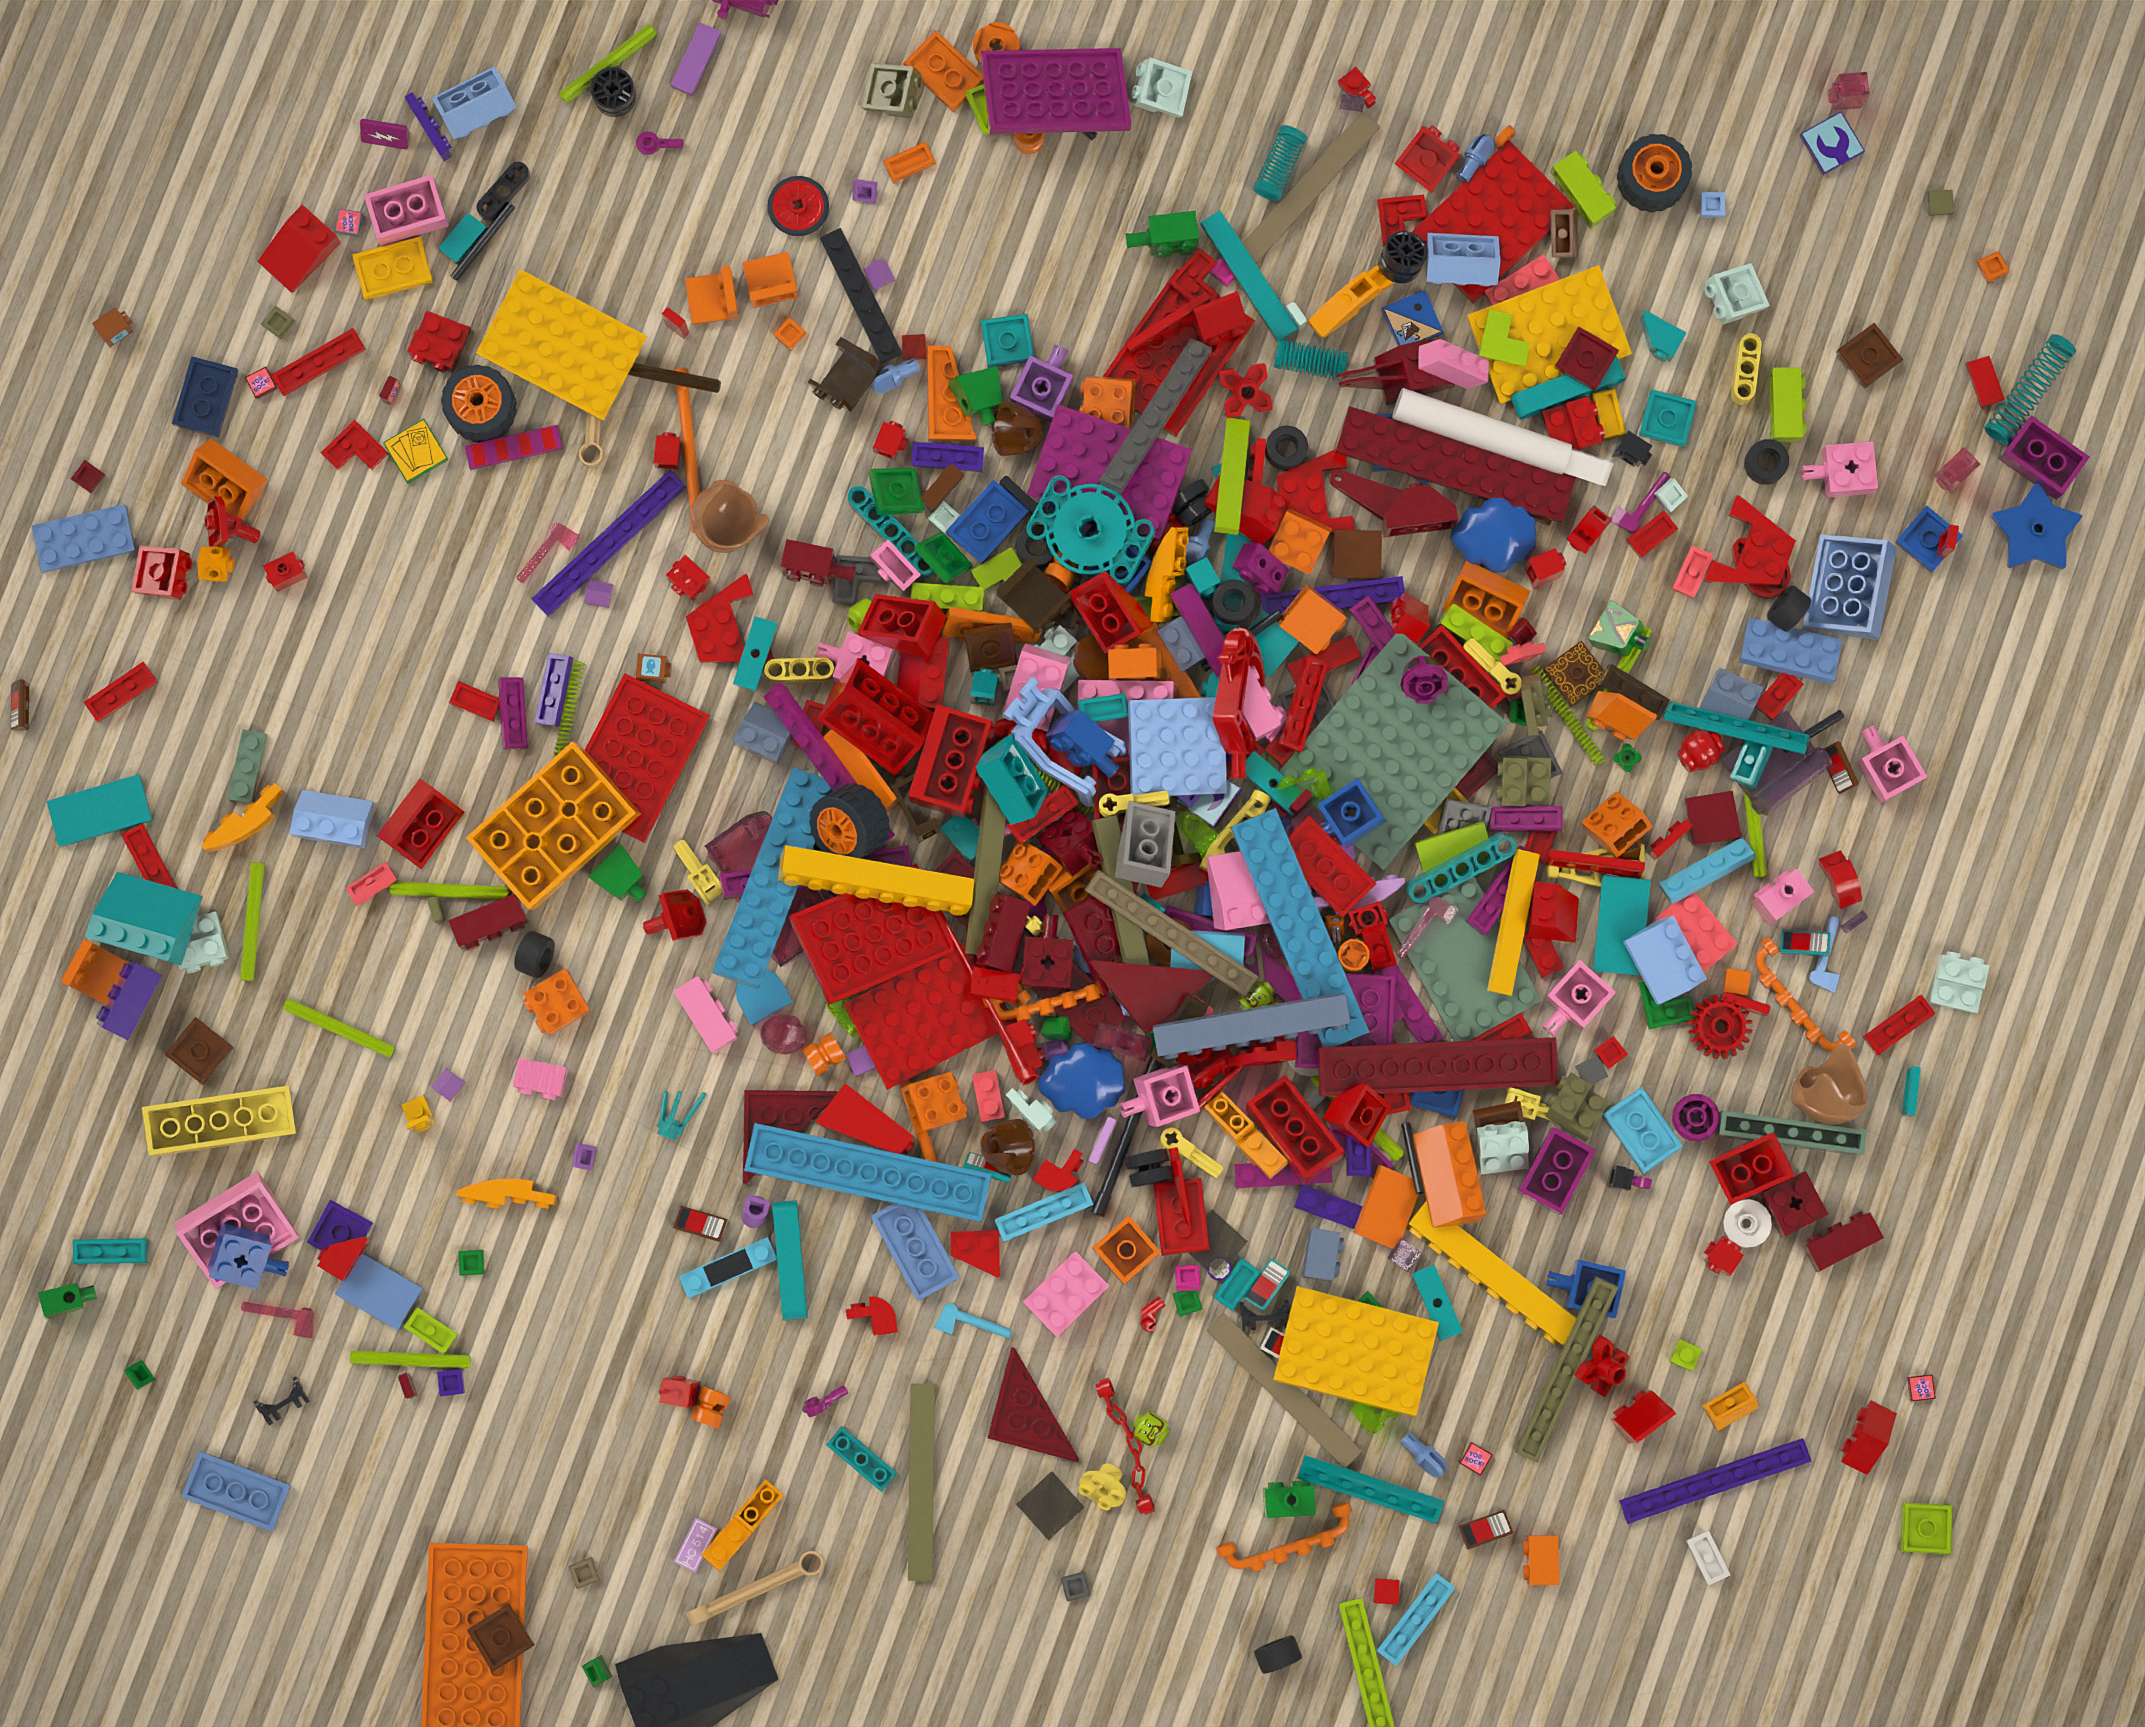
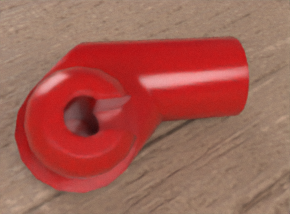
M1006 718L995 721L993 728H996V735L993 743L1002 740L1007 731L1017 725V723Z
M1160 1297L1154 1299L1141 1310L1140 1325L1146 1332H1152L1156 1329V1313L1166 1306Z

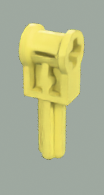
M1474 638L1469 639L1464 644L1463 648L1485 669L1484 671L1505 693L1515 694L1520 690L1522 681L1519 675L1511 673L1501 662L1496 661ZM1506 679H1511L1509 681L1510 687H1505L1507 685Z
M1167 791L1121 796L1106 794L1099 801V811L1104 817L1126 813L1129 801L1153 807L1168 805L1169 794ZM1107 801L1116 804L1113 807V811H1108V808L1103 807Z
M680 840L673 846V849L691 873L687 876L708 906L711 900L722 893L720 881L707 863L705 865L701 864L687 842Z
M1506 1088L1508 1093L1505 1103L1520 1101L1523 1118L1533 1121L1537 1116L1550 1120L1545 1117L1549 1107L1540 1102V1096L1515 1088Z
M1168 1128L1163 1131L1160 1142L1164 1148L1178 1147L1179 1155L1188 1159L1212 1177L1217 1178L1221 1174L1224 1167L1183 1138L1178 1129ZM1176 1134L1175 1139L1178 1143L1168 1145L1165 1135Z

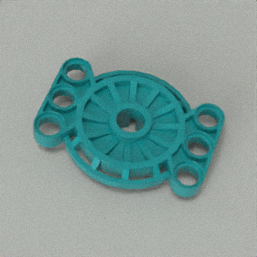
M1060 475L1055 476L1049 482L1027 524V533L1034 540L1039 541L1046 538L1052 555L1067 569L1084 575H1096L1110 570V576L1119 584H1126L1132 579L1155 535V527L1146 519H1140L1135 522L1129 504L1117 492L1097 484H1085L1072 488L1071 482L1066 477ZM1059 480H1063L1067 484V488L1063 493H1056L1054 490V485ZM1094 488L1097 491L1096 493H1083L1082 489ZM1103 490L1112 493L1116 498L1112 500L1108 496L1103 495ZM1050 501L1054 502L1056 506L1054 513L1050 515L1045 514L1043 511L1044 504ZM1120 502L1125 505L1129 513L1128 515H1125L1119 506ZM1089 521L1096 522L1097 530L1099 531L1098 535L1095 534L1085 538L1083 526ZM1036 523L1044 525L1045 530L1040 536H1035L1032 533V526ZM1142 524L1150 526V534L1146 537H1140L1137 532L1138 527ZM1057 544L1058 549L1063 554L1061 558L1055 552L1053 545ZM1131 545H1136L1139 548V554L1135 558H1129L1126 554L1127 548ZM1069 559L1079 565V568L1071 567L1065 562ZM1098 566H1099V570H1094V571H1086V570H1085L1086 567H1098ZM1120 566H1124L1128 570L1127 577L1122 580L1117 579L1115 576V571Z

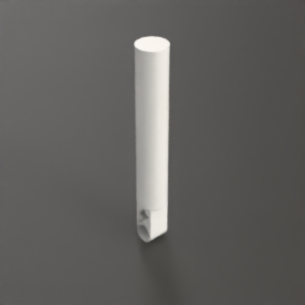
M1402 388L1393 411L1392 419L1560 475L1564 472L1606 486L1614 465L1613 462L1573 449L1572 444Z

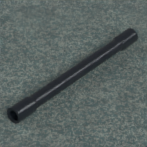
M1150 1056L1143 1075L1160 1070L1162 1063ZM1143 1111L1129 1115L1102 1187L1091 1209L1093 1214L1104 1217L1113 1189Z

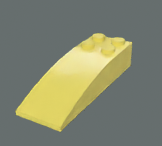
M289 1086L142 1107L141 1109L148 1158L296 1134Z

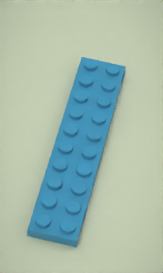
M795 767L792 768L712 974L759 989L799 885L789 886L784 882L778 881L781 853L785 845L813 850L815 840L812 837L809 825L810 811L814 803L820 798L833 792L823 777Z
M1276 808L1230 827L1301 998L1307 999L1341 992L1346 993L1350 1023L1346 1024V1028L1332 1030V1027L1322 1028V1032L1316 1033L1321 1046L1335 1047L1368 1033L1369 1030Z
M757 1123L754 1125L744 1169L746 1172L982 1222L992 1174Z

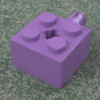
M1056 344L1047 363L1032 356L1029 357L1010 396L1011 402L1027 407L1039 418L1050 423L1053 420L1057 405L1062 406L1073 383V375L1060 369L1069 351L1064 347L1061 350V346ZM1042 386L1046 388V392L1038 393V389H1041Z

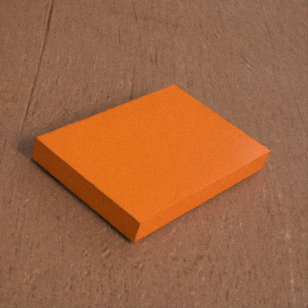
M936 30L903 62V66L914 67L921 73L923 84L953 113L967 100L965 91L984 83L983 74Z
M1378 1165L1353 1233L1398 1251L1419 1195L1415 1193L1413 1179Z

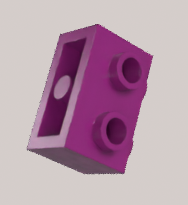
M1244 543L1232 566L1239 573L1240 578L1250 582L1254 589L1263 595L1278 593L1290 570L1260 543Z

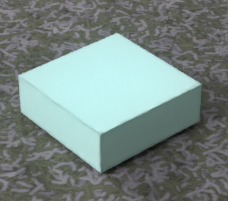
M1295 302L1287 305L1286 311L1297 326V330H1301L1306 326L1307 319Z
M1670 478L1654 493L1668 512H1672L1688 497L1674 478Z
M943 501L928 517V520L946 535V531L961 515Z

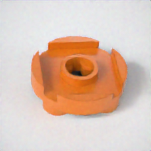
M993 22L984 28H980L973 40V51L977 62L981 64V51H993L990 44H995L996 41H999L1000 46L1003 47L1001 50H1020L1019 38L1012 27L1005 23Z

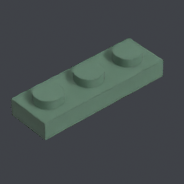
M242 729L228 800L246 804L254 801L267 739L266 733Z

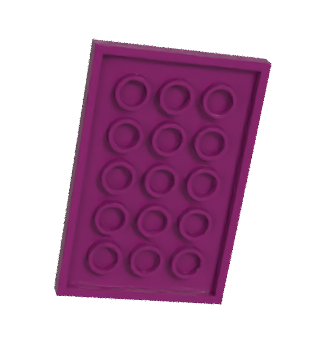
M1121 48L981 51L980 58L990 134L1131 130Z
M1057 405L1027 495L1040 500L1052 478L1060 475L1066 477L1071 482L1072 488L1085 484L1100 485V478L1132 429ZM1158 437L1120 495L1129 504L1135 522L1140 519L1149 520L1155 527L1153 538L1162 541L1193 450ZM1063 480L1057 481L1054 485L1056 493H1063L1067 488V484ZM1094 488L1082 489L1083 493H1096L1097 491ZM1103 490V495L1108 496L1112 500L1116 498L1112 493ZM1120 502L1119 506L1123 510L1124 514L1128 515L1129 513L1125 505L1122 502ZM1148 524L1140 525L1137 530L1138 533L1146 536L1151 531Z

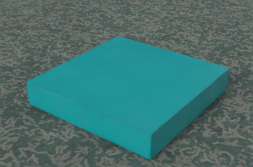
M1028 314L981 320L988 368L1025 363L1030 356L1034 357Z
M1651 389L1638 436L1684 448L1697 401Z
M1263 610L1247 630L1270 614ZM1277 621L1255 637L1261 650L1264 673L1271 677L1300 642L1282 629Z

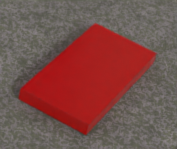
M1309 815L1288 835L1306 881L1342 918L1377 884Z

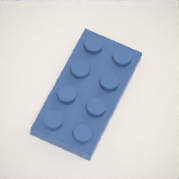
M125 504L31 525L40 569L43 573L136 552L128 510Z
M1748 618L1739 663L1833 685L1842 639L1796 628L1785 632L1773 623Z
M893 1203L871 1216L917 1301L960 1278L922 1209Z
M199 1451L181 1498L274 1532L292 1485Z

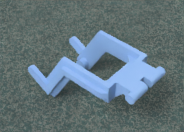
M1031 677L1018 693L1022 699L1015 698L1003 713V716L1008 720L1013 719L1017 723L1012 730L1015 741L1040 770L1077 791L1081 803L1086 807H1091L1093 804L1091 797L1096 793L1094 788L1095 780L1089 776H1086L1083 780L1052 762L1032 739V732L1052 706H1055L1061 714L1076 710L1058 689L1044 688L1040 692L1036 688L1039 682ZM1106 732L1115 740L1107 753L1114 758L1117 755L1119 757H1128L1129 754L1125 742Z

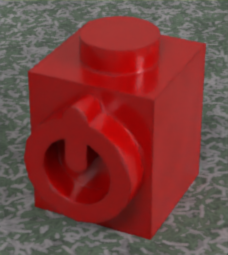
M1724 1236L1716 1240L1715 1243L1710 1241L1703 1252L1706 1254L1704 1261L1708 1263L1706 1267L1716 1274L1722 1272L1727 1276H1731L1744 1257L1740 1253L1742 1248Z

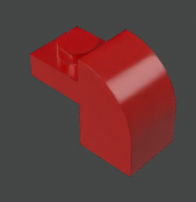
M1593 505L1567 537V541L1570 542V545L1575 550L1586 554L1613 519Z
M1841 850L1819 858V865L1829 880L1831 895L1840 909L1863 901L1856 871L1850 859L1847 860Z
M1074 1148L1062 1169L1045 1159L1034 1176L1033 1182L1053 1192H1062L1073 1187L1078 1179L1072 1176L1071 1173L1072 1171L1077 1173L1084 1162L1081 1159L1083 1153Z
M869 1296L870 1306L865 1307V1302L850 1304L851 1309H846L848 1320L871 1317L874 1336L899 1333L896 1313L893 1307L882 1298Z

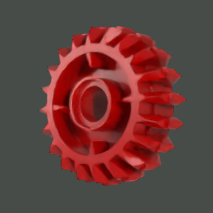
M1716 994L1712 995L1711 1001L1707 997L1703 998L1704 1006L1700 1003L1695 1005L1699 1012H1690V1015L1696 1019L1687 1021L1688 1025H1694V1029L1688 1030L1687 1033L1695 1034V1037L1690 1042L1700 1043L1696 1047L1697 1051H1701L1705 1047L1704 1056L1707 1057L1712 1052L1713 1059H1718L1720 1054L1723 1059H1728V1052L1731 1056H1736V1048L1740 1051L1745 1049L1741 1041L1749 1043L1750 1039L1745 1034H1751L1753 1030L1746 1028V1025L1752 1024V1020H1745L1744 1017L1749 1014V1011L1741 1012L1740 1010L1743 1007L1734 1006L1735 999L1731 1003H1727L1726 996L1721 1001L1723 995H1721L1719 1000ZM1718 1020L1722 1021L1725 1025L1723 1033H1718L1715 1029V1023Z

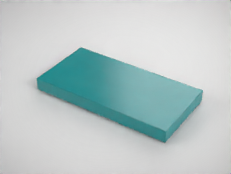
M140 774L47 801L60 848L153 821Z
M1602 875L1593 971L1641 975L1623 941L1646 927L1650 879Z

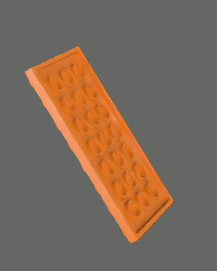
M429 1543L421 1727H521L524 1652L492 1672L467 1629L508 1603L511 1604L525 1627L528 1545Z

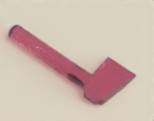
M554 523L550 528L551 534L518 574L517 580L524 583L557 541L570 551L581 536L560 523Z
M1432 897L1428 902L1429 909L1400 946L1396 955L1401 959L1407 955L1435 915L1448 925L1459 909L1439 897Z
M243 1302L241 1305V1310L244 1312L295 1319L297 1322L293 1335L313 1338L314 1312L311 1308L303 1307L301 1310H294Z

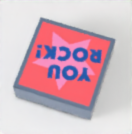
M339 208L335 233L359 237L363 213Z

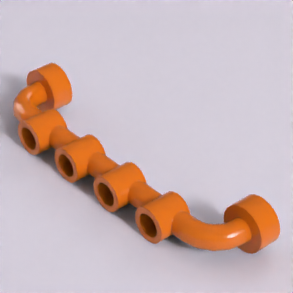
M1768 936L1760 942L1762 947L1755 957L1756 967L1761 973L1758 979L1766 989L1772 987L1777 994L1774 998L1782 1008L1786 1005L1793 1012L1789 1015L1792 1021L1797 1026L1804 1025L1808 1030L1805 1033L1807 1039L1813 1045L1818 1042L1822 1048L1830 1052L1839 1044H1846L1850 1049L1854 1048L1857 1043L1846 1030L1837 1035L1839 1038L1837 1042H1830L1805 1010L1795 1001L1790 992L1765 964V957L1768 954L1773 957L1780 950Z
M1092 984L1009 1011L1001 1009L999 1004L1003 1003L1002 1000L990 999L1000 1019H1017L1018 1022L1026 1019V1021L1030 1020V1014L1040 1012L1041 1016L1055 1012L1053 1008L1055 1006L1063 1005L1064 1009L1078 1005L1076 1001L1078 999L1086 998V1001L1090 1002L1101 997L1097 985ZM982 998L985 1008H988L984 998Z
M1350 1502L1340 1503L1331 1507L1334 1518H1340L1339 1525L1335 1528L1326 1529L1286 1545H1280L1268 1551L1253 1554L1242 1560L1236 1559L1233 1553L1237 1552L1234 1541L1227 1542L1216 1547L1218 1557H1224L1227 1564L1232 1568L1246 1569L1251 1567L1252 1572L1264 1569L1266 1567L1264 1562L1274 1559L1275 1564L1289 1560L1287 1554L1297 1551L1298 1556H1302L1312 1552L1310 1546L1319 1543L1321 1548L1335 1544L1334 1538L1344 1534L1348 1529L1350 1522L1349 1513L1352 1512Z

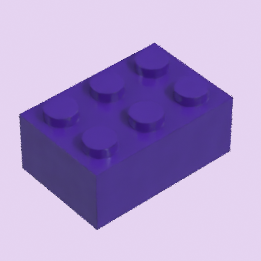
M130 960L129 964L126 962L123 964L119 972V976H121L119 983L112 985L107 995L110 1000L106 1007L101 1006L96 1015V1019H98L97 1025L126 1040H129L162 975L133 960Z

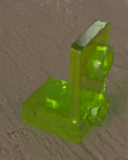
M1316 767L1303 771L1302 777L1294 779V776L1291 775L1280 779L1281 784L1276 786V790L1280 791L1313 779L1314 783L1311 784L1315 797H1319L1323 801L1332 795L1324 770L1317 771Z

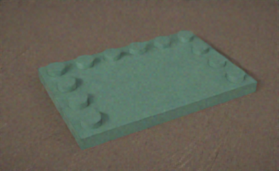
M1474 876L1426 902L1414 905L1388 920L1453 1041H1470L1542 1001L1520 960L1518 962L1512 996L1487 991L1500 923L1497 919L1488 933L1483 936L1465 922L1484 895Z

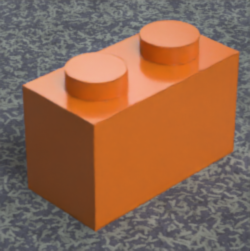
M1526 1535V1540L1522 1541V1553L1527 1555V1565H1523V1579L1527 1580L1528 1585H1560L1558 1535Z

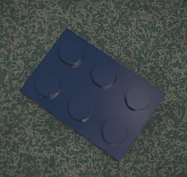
M191 356L172 425L219 438L239 370Z

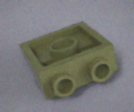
M871 63L861 108L865 111L887 113L889 116L911 118L912 112H915L918 107V101L915 98L917 89H921L923 85L921 73L911 66Z
M1541 673L1522 676L1521 692L1529 736L1538 735L1539 727L1548 726V718L1552 717L1551 704L1545 702L1544 696L1548 695L1547 681H1542Z
M1503 755V762H1498V776H1502V785H1497V800H1501V805L1549 806L1551 757Z
M1571 1072L1568 1077L1563 1076L1556 1087L1559 1089L1558 1094L1555 1095L1553 1093L1548 1100L1546 1106L1549 1109L1545 1117L1586 1142L1608 1106L1609 1101L1590 1090L1591 1084Z

